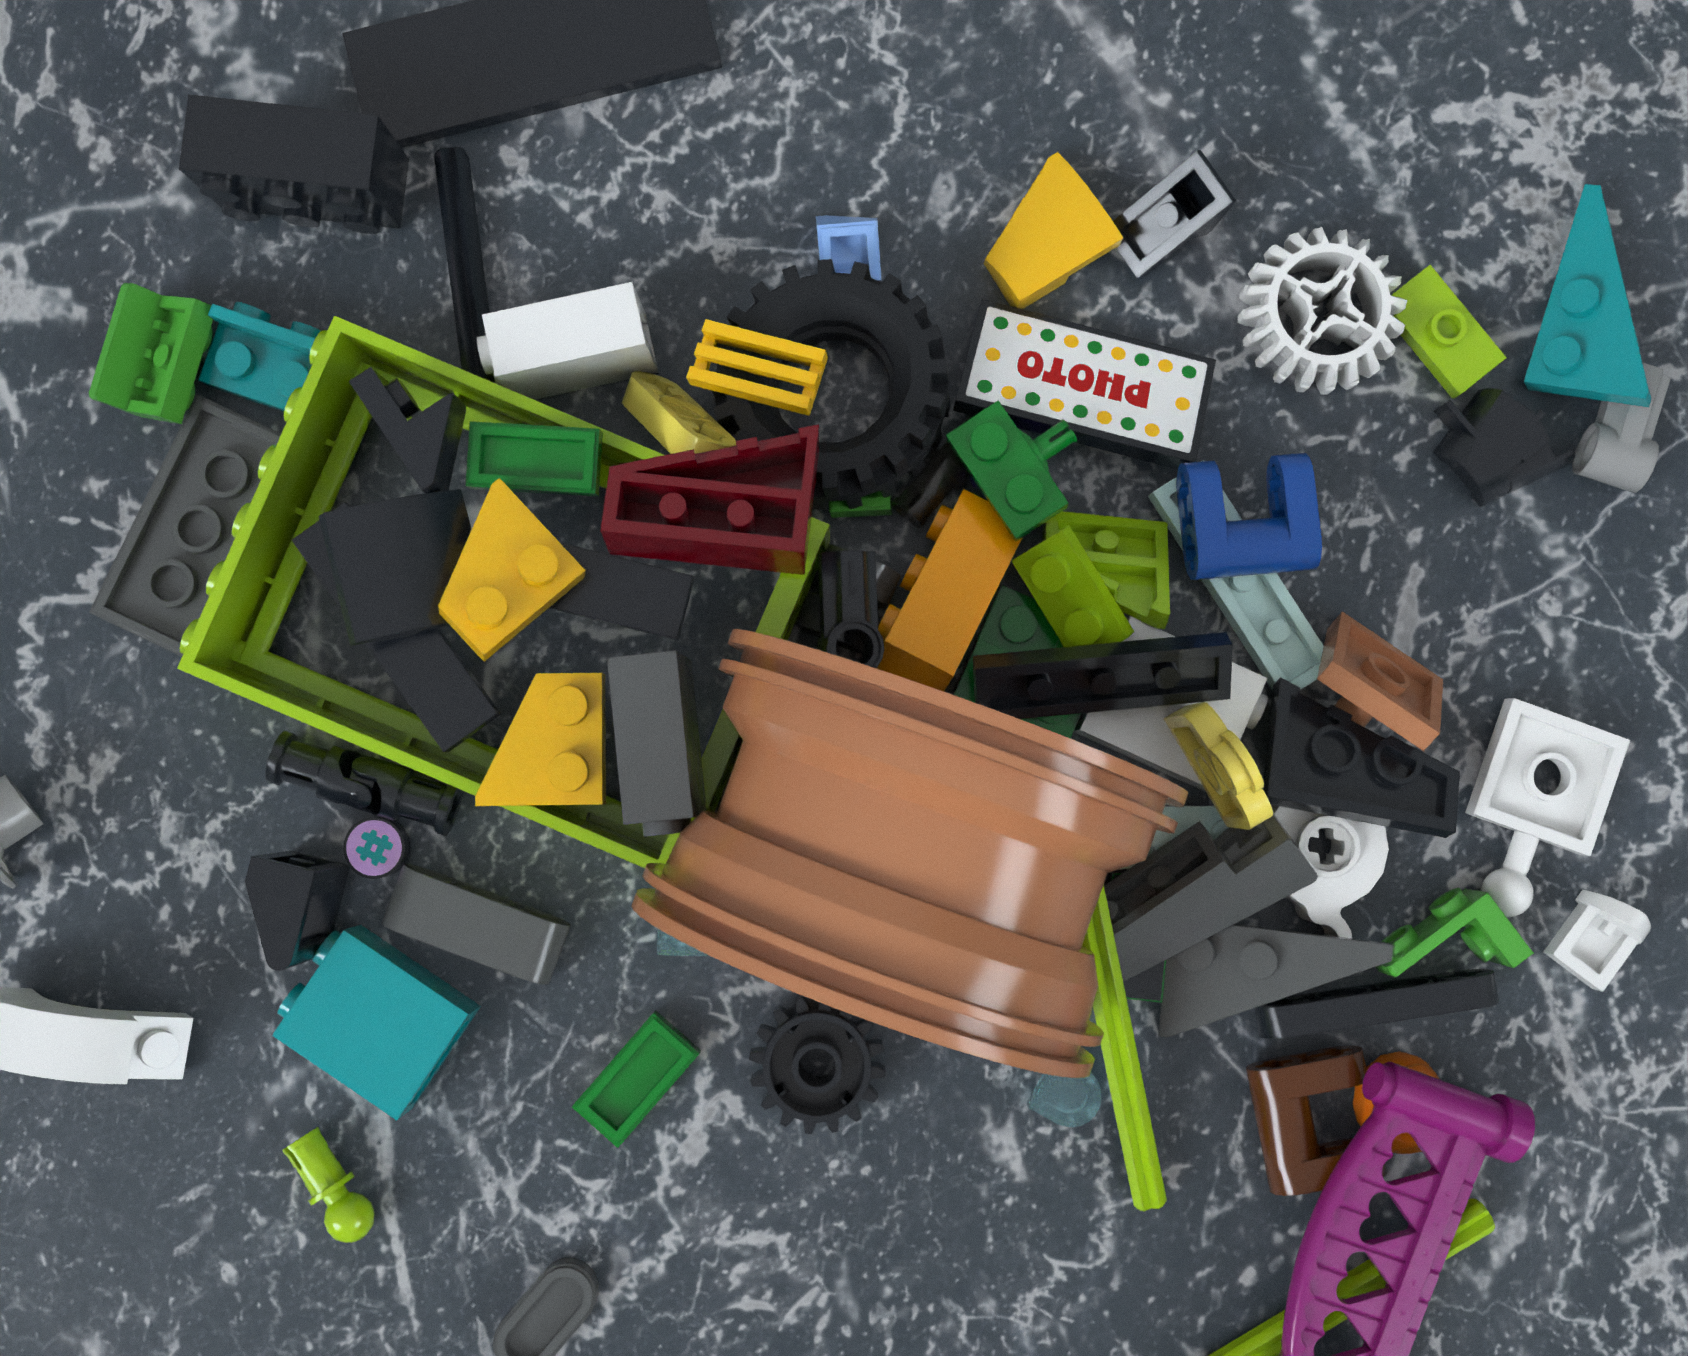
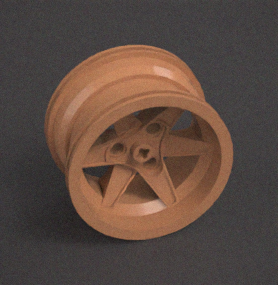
M733 629L728 645L742 652L740 661L722 659L718 670L733 677L722 708L741 736L743 743L718 811L703 810L681 831L666 864L648 863L642 877L656 889L642 888L637 890L631 905L633 910L654 927L711 957L772 984L859 1018L934 1044L1020 1069L1059 1077H1088L1095 1059L1092 1054L1081 1046H1100L1104 1032L1089 1020L1098 988L1094 953L1083 947L1082 944L1107 873L1146 861L1156 830L1175 833L1178 822L1162 814L1165 805L1184 807L1189 792L1157 774L1118 757L972 701L821 650L757 632Z

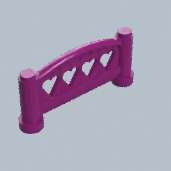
M1379 1062L1373 1063L1364 1076L1362 1090L1364 1097L1372 1101L1374 1108L1337 1162L1308 1221L1290 1280L1279 1356H1314L1316 1342L1325 1335L1323 1330L1324 1320L1327 1315L1334 1311H1341L1345 1314L1364 1343L1362 1347L1331 1356H1409L1485 1155L1506 1163H1514L1521 1159L1528 1151L1534 1137L1535 1117L1532 1108L1527 1103L1504 1094H1494L1491 1097H1486L1393 1062H1386L1384 1064ZM1401 1133H1410L1431 1164L1430 1170L1392 1181H1385L1382 1176V1169L1384 1164L1393 1157L1391 1149L1393 1140ZM1387 1192L1408 1222V1228L1373 1239L1362 1240L1359 1235V1229L1362 1222L1371 1216L1369 1212L1371 1198L1377 1193ZM1355 1252H1365L1385 1280V1288L1347 1299L1338 1298L1336 1293L1337 1286L1343 1278L1348 1276L1346 1271L1348 1258Z

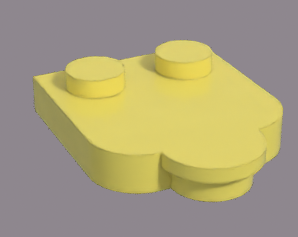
M1201 702L1186 705L1163 718L1227 827L1250 830L1273 816L1271 804L1262 789L1264 788L1263 778L1255 761L1241 740L1232 731L1227 729L1221 718L1208 703Z

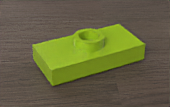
M1431 265L1427 266L1391 295L1408 300L1406 308L1402 312L1393 315V317L1405 324L1401 337L1452 399L1461 395L1507 358Z

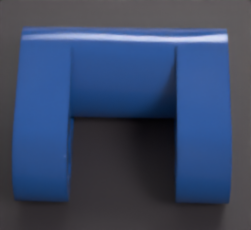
M1306 453L1273 455L1269 459L1266 481L1270 518L1226 521L1221 475L1216 462L1202 461L1181 463L1179 465L1176 480L1184 562L1187 574L1191 580L1314 570L1319 566L1322 556V536L1314 470L1310 457Z

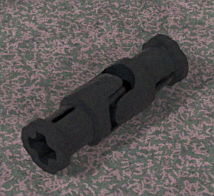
M285 730L274 742L265 771L266 780L270 783L280 785L285 781L316 791L317 798L336 804H345L392 821H397L400 817L433 826L434 831L443 836H447L451 831L463 797L462 790L451 785L447 786L414 776V770L378 758L363 756L356 751L339 746H333L330 750L299 741L295 733Z

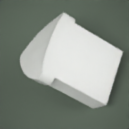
M1582 889L1575 899L1578 905L1543 952L1590 988L1603 992L1636 945L1641 944L1650 932L1651 924L1646 914L1612 897Z

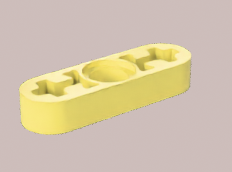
M642 371L631 373L622 404L670 454L693 449L694 453L697 454L736 446V439L679 385L652 373Z

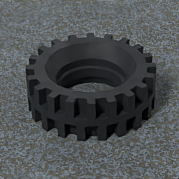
M832 259L818 260V274L800 278L795 265L783 269L782 272L786 283L772 291L762 281L750 289L755 303L746 312L734 306L727 316L729 324L809 346L823 341L848 340L867 347L883 363L889 377V398L880 418L863 434L843 442H819L813 509L827 511L828 501H847L849 509L863 506L861 497L880 491L884 498L896 493L894 483L906 473L915 478L924 469L922 458L929 448L937 450L942 440L941 426L944 417H949L948 365L944 352L943 338L938 324L932 326L928 319L926 304L918 295L910 300L903 294L901 280L888 273L883 282L871 278L868 264L854 261L851 274L835 273ZM720 343L717 344L718 348L784 365L790 362ZM717 364V373L778 388L779 380ZM712 391L716 403L713 410L717 421L736 441L757 437V441L797 433L782 419L780 411L776 407Z

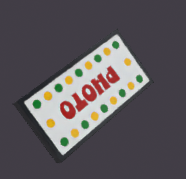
M982 299L953 411L975 416L999 400L1017 428L1042 434L1064 419L1069 425V430L1072 429L1077 438L1075 443L1178 469L1181 463L1196 462L1216 359Z

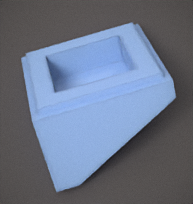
M816 216L819 260L832 259L835 273L851 274L854 261L868 264L871 278L877 281L881 280L877 218Z

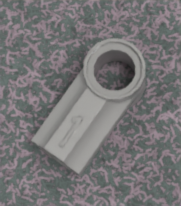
M1643 363L1652 398L1649 407L1601 401L1595 422L1583 433L1575 450V458L1572 462L1574 474L1632 493H1636L1643 488L1653 473L1659 453V445L1656 441L1652 440L1671 379L1663 373V369Z

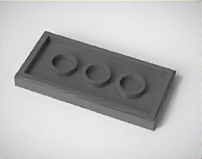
M197 394L89 613L177 655L183 656L180 653L182 636L188 625L193 620L200 618L209 597L206 594V584L210 573L220 561H225L235 539L232 536V526L235 517L244 504L251 503L261 481L258 478L260 461L271 445H277L281 433Z

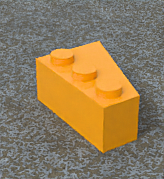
M963 489L953 509L943 504L941 505L926 534V538L936 542L929 557L925 558L916 553L900 584V587L910 592L903 607L900 609L890 604L878 626V631L883 638L884 654L877 669L941 691H945L952 680L1022 540L1021 538L1015 542L987 500Z

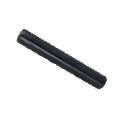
M460 147L442 148L435 152L434 163L461 369L495 382L493 373H485L477 347V337L486 335L482 314L489 313L469 156Z

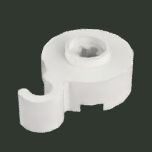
M1271 805L1275 816L1318 875L1314 883L1285 898L1294 904L1296 913L1300 918L1320 924L1324 929L1325 935L1352 938L1351 929L1341 917L1340 912L1343 907L1368 894L1382 876L1389 851L1385 826ZM1321 828L1325 830L1326 838L1331 840L1330 853H1326V858L1320 861L1318 853L1311 852L1308 849L1309 838H1319L1318 830Z

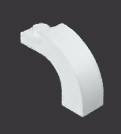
M0 987V1070L55 1080L101 1084H127L128 1079H183L193 1017L186 1013L123 1011L81 1007L47 999L32 988Z

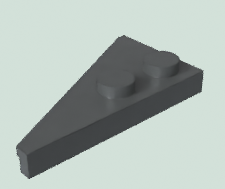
M1233 924L1166 959L1158 1036L1168 1038L1391 962L1394 957L1395 944Z

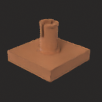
M1341 612L1327 628L1317 680L1342 696L1334 706L1353 715L1351 720L1365 727L1374 717L1424 751L1440 734L1443 679L1344 612Z

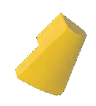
M1056 152L1047 159L1002 234L985 258L984 265L1009 305L1024 309L1065 284L1068 277L1118 247L1123 240V236L1086 183L1071 165Z

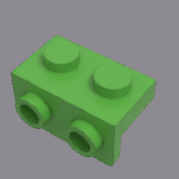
M123 283L89 390V397L92 400L142 418L182 424L185 411L191 406L195 396L194 381L202 354L208 349L212 340L213 330L211 325L213 319L208 316L211 305L195 298L160 295L134 283Z

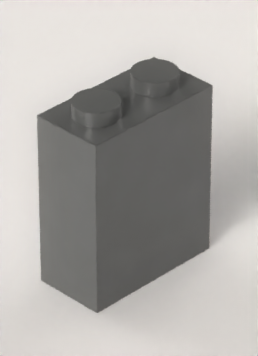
M677 650L607 658L623 825L642 823L643 837L681 833L691 822L692 817H697L703 810H707L692 662Z

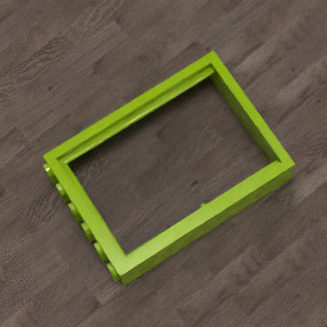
M334 316L328 330H322L313 342L309 356L312 366L303 387L296 388L288 398L284 409L286 425L277 445H271L260 461L258 478L261 481L251 503L244 504L235 517L232 526V536L235 539L225 561H220L210 573L206 584L208 600L200 618L193 620L182 636L180 653L183 656L177 669L476 796L498 749L469 737L450 752H443L416 714L268 652L307 565V561L294 545L292 539L319 521L318 516L331 511L372 419V415L349 381L370 367L376 370L388 382L398 377L410 392L421 411H424L446 395L454 393L466 405L463 429L468 431L470 421L600 429L603 432L600 487L605 489L607 488L610 466L663 456L664 454ZM811 517L805 575L780 573L756 629L757 633L788 641L805 597L814 581V576L818 569V554L825 552L827 545L830 543V524ZM724 709L721 711L701 758L707 811L713 812L717 808L743 743L741 736ZM606 796V804L500 806L643 868L648 863L666 864L680 834L643 837L642 823L623 825L621 802L609 796Z

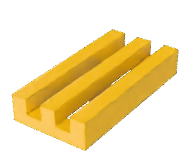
M705 319L702 328L704 336L702 342L697 343L694 352L696 360L694 366L689 367L686 376L690 385L810 416L828 360L825 349ZM720 343L809 366L810 369L807 371L718 348L717 344ZM712 362L804 387L802 394H797L709 371Z

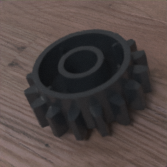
M797 995L796 1012L792 1014L781 1005L775 1007L773 1013L778 1026L774 1028L770 1025L761 1024L756 1033L767 1043V1047L751 1048L749 1060L763 1064V1069L752 1074L750 1079L752 1086H766L768 1090L762 1099L761 1106L766 1110L778 1105L783 1110L780 1124L785 1127L794 1118L804 1121L805 1134H812L816 1123L826 1122L832 1133L838 1132L839 1118L846 1114L854 1121H859L862 1118L858 1104L861 1099L876 1102L878 1098V1091L869 1083L870 1079L884 1078L886 1072L884 1065L871 1061V1057L884 1051L882 1039L867 1040L865 1037L872 1029L873 1022L860 1019L855 1023L851 1019V1014L831 1009L830 1006L820 1002L818 1007H810L808 1000L802 995ZM823 1049L832 1055L835 1065L829 1074H825L823 1077H814L802 1069L801 1057L809 1050Z

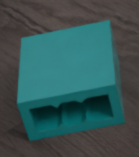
M361 924L344 929L341 934L335 930L325 939L314 955L313 962L319 965L307 985L301 982L298 983L281 1003L277 1014L282 1016L283 1020L272 1036L380 1110L398 1120L414 1107L481 1006Z

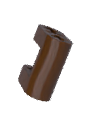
M1336 1046L1257 1061L1246 1066L1270 1193L1294 1196L1323 1190L1337 1162L1353 1138L1318 1144L1309 1095L1351 1088L1363 1084L1367 1069L1363 1049L1359 1046ZM1384 1164L1382 1169L1383 1177L1387 1174L1386 1164Z

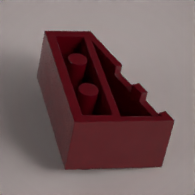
M819 424L798 428V433L761 441H757V437L736 441V446L697 454L694 453L693 449L610 466L600 530L609 554L805 575L819 455Z

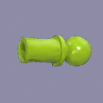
M316 1127L282 1151L297 1170L305 1183L304 1185L312 1197L308 1200L309 1204L312 1206L322 1199L325 1202L327 1208L325 1210L324 1224L327 1232L336 1241L343 1243L356 1242L363 1239L374 1225L375 1212L372 1203L363 1194L348 1191L344 1184L355 1176L352 1171L346 1174L328 1147L320 1129Z

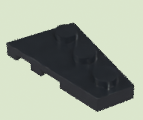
M1281 677L1273 685L1263 776L1264 788H1262L1271 805L1443 838L1456 833L1460 771L1393 736L1384 738L1352 721L1353 715L1332 704L1327 708L1300 694V687Z

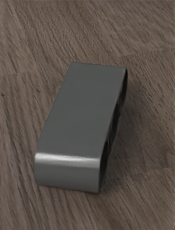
M403 864L381 922L383 926L402 935L512 976L544 985L550 984L571 928L570 923L559 917L436 871L412 864Z

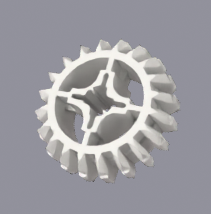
M1322 227L1313 229L1308 235L1307 242L1297 232L1289 235L1284 242V248L1277 244L1272 245L1264 254L1265 263H1255L1248 275L1254 284L1245 285L1239 295V299L1250 307L1243 309L1238 314L1237 323L1255 327L1254 330L1243 338V346L1255 347L1261 345L1264 351L1255 360L1256 367L1262 368L1272 360L1278 366L1273 376L1274 383L1280 384L1290 374L1296 375V392H1305L1310 388L1314 380L1317 389L1323 395L1332 392L1337 382L1344 389L1349 390L1359 383V374L1367 378L1372 377L1380 370L1378 359L1387 360L1394 354L1396 347L1390 339L1401 335L1405 324L1393 317V315L1402 312L1406 308L1408 300L1390 295V292L1401 284L1402 276L1391 275L1384 277L1381 270L1389 262V255L1378 256L1374 261L1365 255L1370 249V239H1362L1352 248L1348 246L1349 237L1347 229L1339 230L1333 236L1330 243ZM1312 269L1334 274L1326 283H1315L1305 277L1298 281L1290 276L1298 271ZM1351 288L1356 292L1361 302L1363 313L1355 308L1351 301ZM1332 293L1325 306L1329 312L1324 317L1328 318L1320 322L1311 331V327L1317 319L1314 311L1319 307L1315 305L1321 303ZM1277 301L1281 302L1279 309L1290 316L1293 322L1292 337L1287 334L1281 323ZM1318 339H1327L1337 345L1343 341L1355 348L1353 351L1340 355H1321L1308 351L1311 345Z

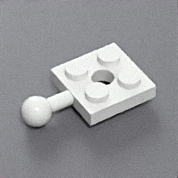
M1516 698L1504 699L1465 811L1466 814L1514 831L1503 868L1491 872L1484 879L1481 891L1489 893L1506 917H1515L1524 913L1532 903L1533 887L1526 875L1539 840L1579 855L1591 856L1630 743L1629 739ZM1546 759L1551 760L1557 765L1561 775L1558 787L1550 794L1542 793L1534 782L1535 768Z

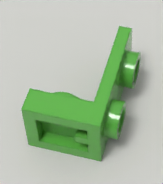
M1454 888L1433 901L1429 906L1432 914L1414 928L1411 925L1402 926L1382 941L1395 944L1393 961L1376 966L1375 968L1378 972L1397 977L1462 927L1466 928L1460 933L1463 941L1485 963L1490 960L1493 963L1515 968L1534 953L1488 892L1467 888L1462 891L1460 888Z

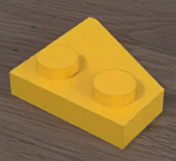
M536 673L477 791L475 806L606 804L605 674Z

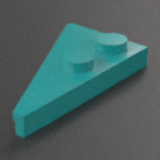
M1585 184L1524 383L1527 389L1531 391L1649 407L1652 400L1644 371L1638 338L1631 316L1629 300L1600 185Z

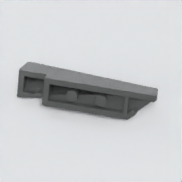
M1274 813L1271 818L1250 830L1229 827L1215 840L1199 821L1147 856L1146 861L1135 864L1104 885L1123 982L1317 880V873Z

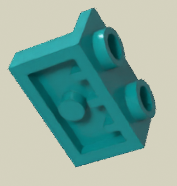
M235 302L233 310L212 304L208 316L219 323L198 381L209 387L284 412L291 393L296 388L303 387L312 366L309 360L311 347L321 330L297 321L292 322L290 330L271 324L269 322L272 316L269 313L242 302Z

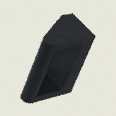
M296 851L251 856L245 884L265 959L271 969L281 971L313 960L321 944L334 931L350 869L348 864Z

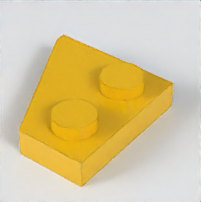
M499 478L492 483L438 605L439 614L485 662L585 578L586 570Z

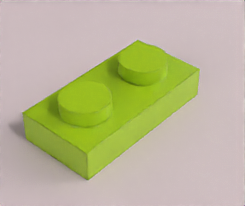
M1069 525L1012 560L1013 565L1064 647L1122 642L1135 632Z

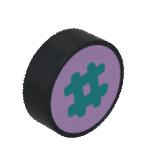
M382 817L365 818L354 824L348 831L343 845L344 857L349 867L362 877L369 879L387 877L399 871L403 864L406 863L410 852L409 837L405 829L396 821Z

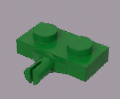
M998 400L946 435L948 443L1015 542L1068 508L1069 503L1051 478L1046 461L1073 442H1077L1073 430H1069V425L1064 419L1032 440L1029 435L1016 427Z

